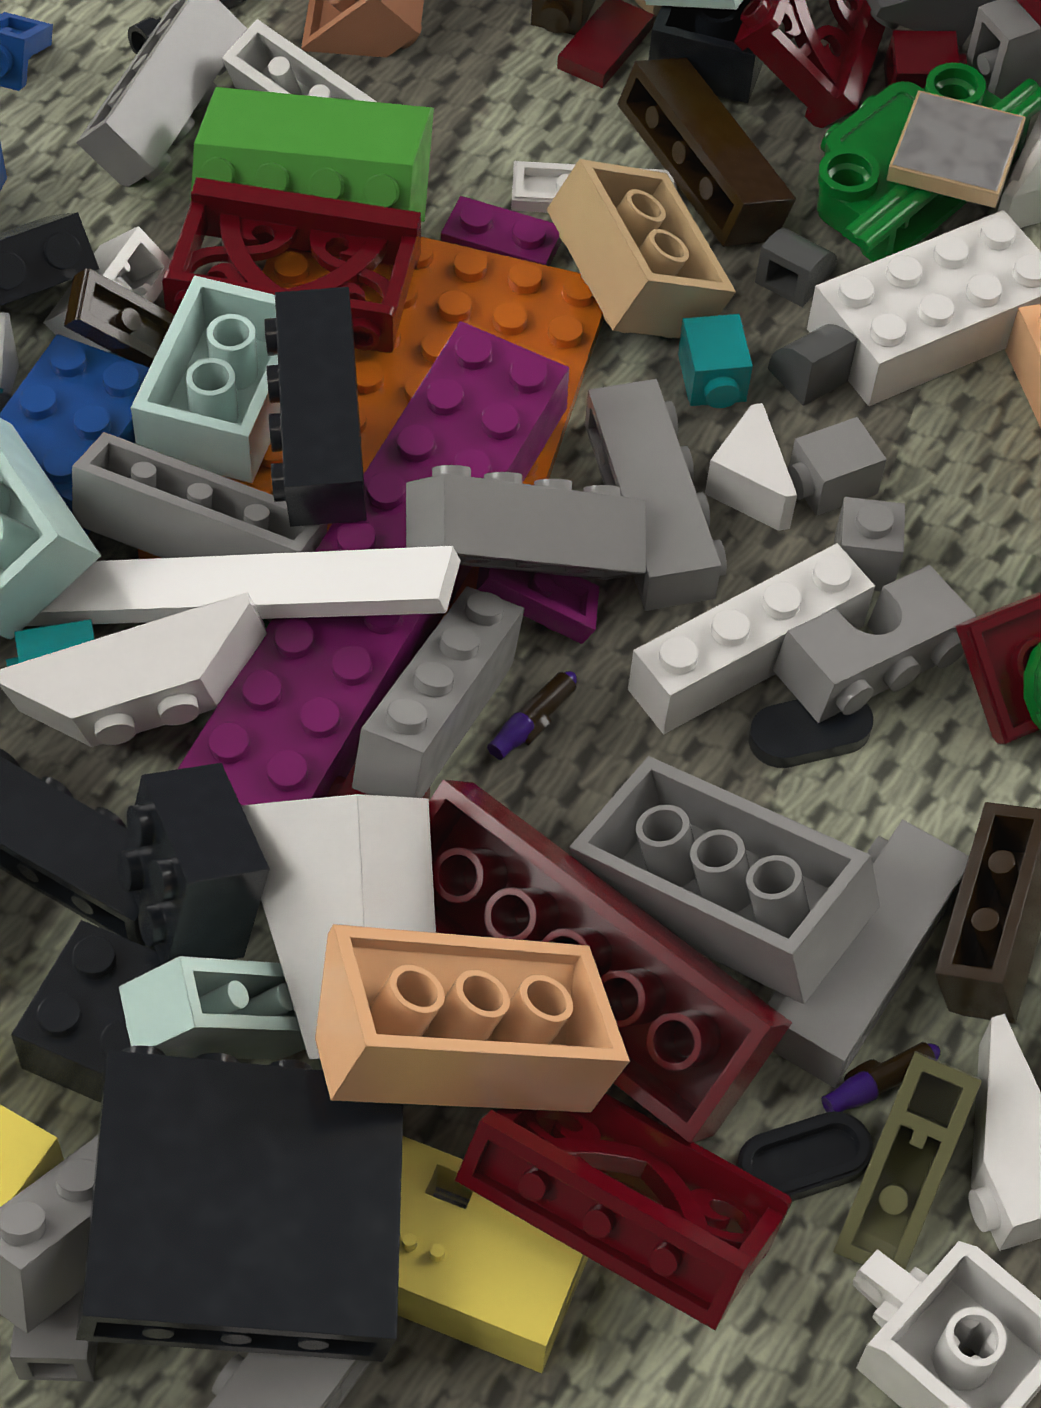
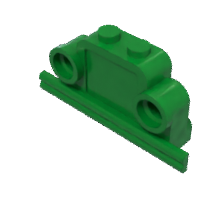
M945 63L929 72L925 90L911 82H896L889 85L878 95H870L861 104L858 111L844 122L832 125L822 139L821 150L825 153L820 161L818 171L817 213L819 217L829 226L840 232L842 236L860 247L862 254L872 262L915 246L969 202L887 181L890 162L918 90L1025 116L1023 132L1011 163L1012 166L1018 161L1023 151L1031 117L1041 110V87H1039L1035 80L1026 79L1007 96L1000 99L986 90L985 79L975 68L963 63Z

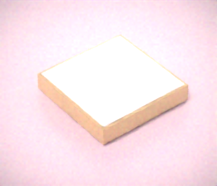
M918 90L890 162L887 181L996 208L1023 132L1026 117Z

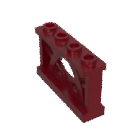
M751 0L740 15L742 24L734 43L741 50L749 48L808 107L804 117L813 126L824 128L856 110L885 30V26L871 16L870 11L872 9L867 1L846 0L844 4L843 0H828L838 25L837 27L824 25L815 30L806 0ZM781 22H783L785 27L784 33L779 29ZM793 38L795 39V41H796V43H797V45H798V48H797V46L791 41V39H793ZM824 39L829 43L823 46L821 40Z
M196 177L191 191V204L169 268L165 271L162 279L165 310L174 315L176 314L194 275L275 295V292L349 287L355 348L364 351L372 350L392 353L414 269H417L421 254V213ZM205 236L222 239V246L201 248ZM287 249L311 252L316 262L330 273L300 286L282 288L267 277L254 261L271 259L282 254ZM228 262L213 266L207 272V275L194 274V271L208 263ZM379 263L394 266L390 281L373 271ZM358 284H364L377 291L382 298V302L366 301L365 293Z
M606 1093L592 1112L500 1108L497 1112L490 1110L479 1121L454 1180L715 1331L724 1319L736 1296L760 1261L770 1250L792 1204L791 1197L696 1143H689L676 1132Z

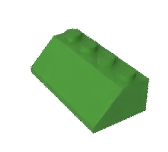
M215 87L194 142L191 191L196 177L420 212L421 222H425L434 108Z

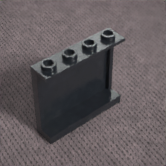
M142 1045L130 1046L122 1051L108 1050L100 1090L103 1091L84 1287L78 1312L76 1340L383 1362L397 1340L403 1104L331 1101L323 1070H314L309 1064L298 1060H278L269 1065L240 1063L237 1058L225 1053H205L196 1058L166 1056L158 1048Z

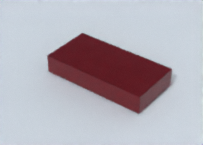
M605 0L559 53L557 69L603 88L652 30L655 15L622 0Z

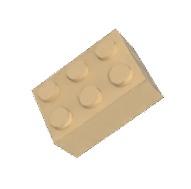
M579 159L546 209L559 232L560 239L568 248L581 272L583 281L591 290L603 312L605 321L612 331L680 338L683 318L718 316L736 293L667 173Z

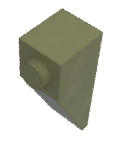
M918 1051L914 1052L833 1250L834 1253L864 1265L878 1249L904 1270L906 1269L981 1085V1078Z

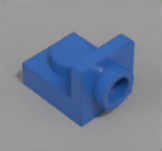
M7 12L0 14L1 87L19 91L26 86L28 60L34 54L52 45L53 24Z

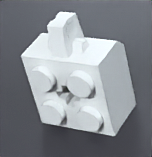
M958 1241L929 1275L917 1267H914L908 1273L878 1249L856 1272L852 1285L877 1308L872 1318L882 1328L867 1344L856 1369L901 1408H1026L1041 1390V1300L977 1246ZM965 1347H968L969 1349L973 1350L976 1355L968 1357L961 1351Z

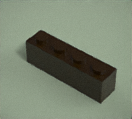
M688 58L635 61L618 100V107L663 167L670 173L674 182L723 247L766 242L772 234L783 227L796 201V197Z

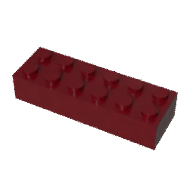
M443 779L429 800L436 933L590 946L630 1060L614 1081V1084L689 1143L714 1136L792 1022L475 783Z

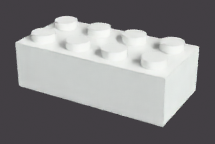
M1001 210L816 285L807 330L810 333L824 325L834 324L843 327L858 338L848 381L868 406L874 405L1006 349L1018 307L1041 304V251L1004 210Z

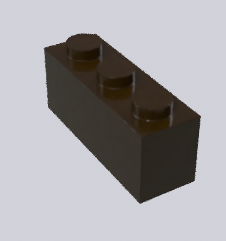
M985 802L935 975L948 1011L962 1016L991 1020L992 1017L1005 1014L1009 1023L1016 1024L1041 932V809Z

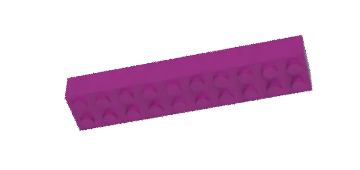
M460 321L364 473L367 521L333 523L315 552L406 548V482L431 477L432 468L435 466H467L471 468V477L484 478V474L492 472L522 474L523 483L567 409L569 367ZM459 565L448 607L473 566ZM445 613L272 619L266 628V636L224 694L178 769L222 763L241 805L327 797L334 780L339 775L346 778L356 761L361 728L435 630Z

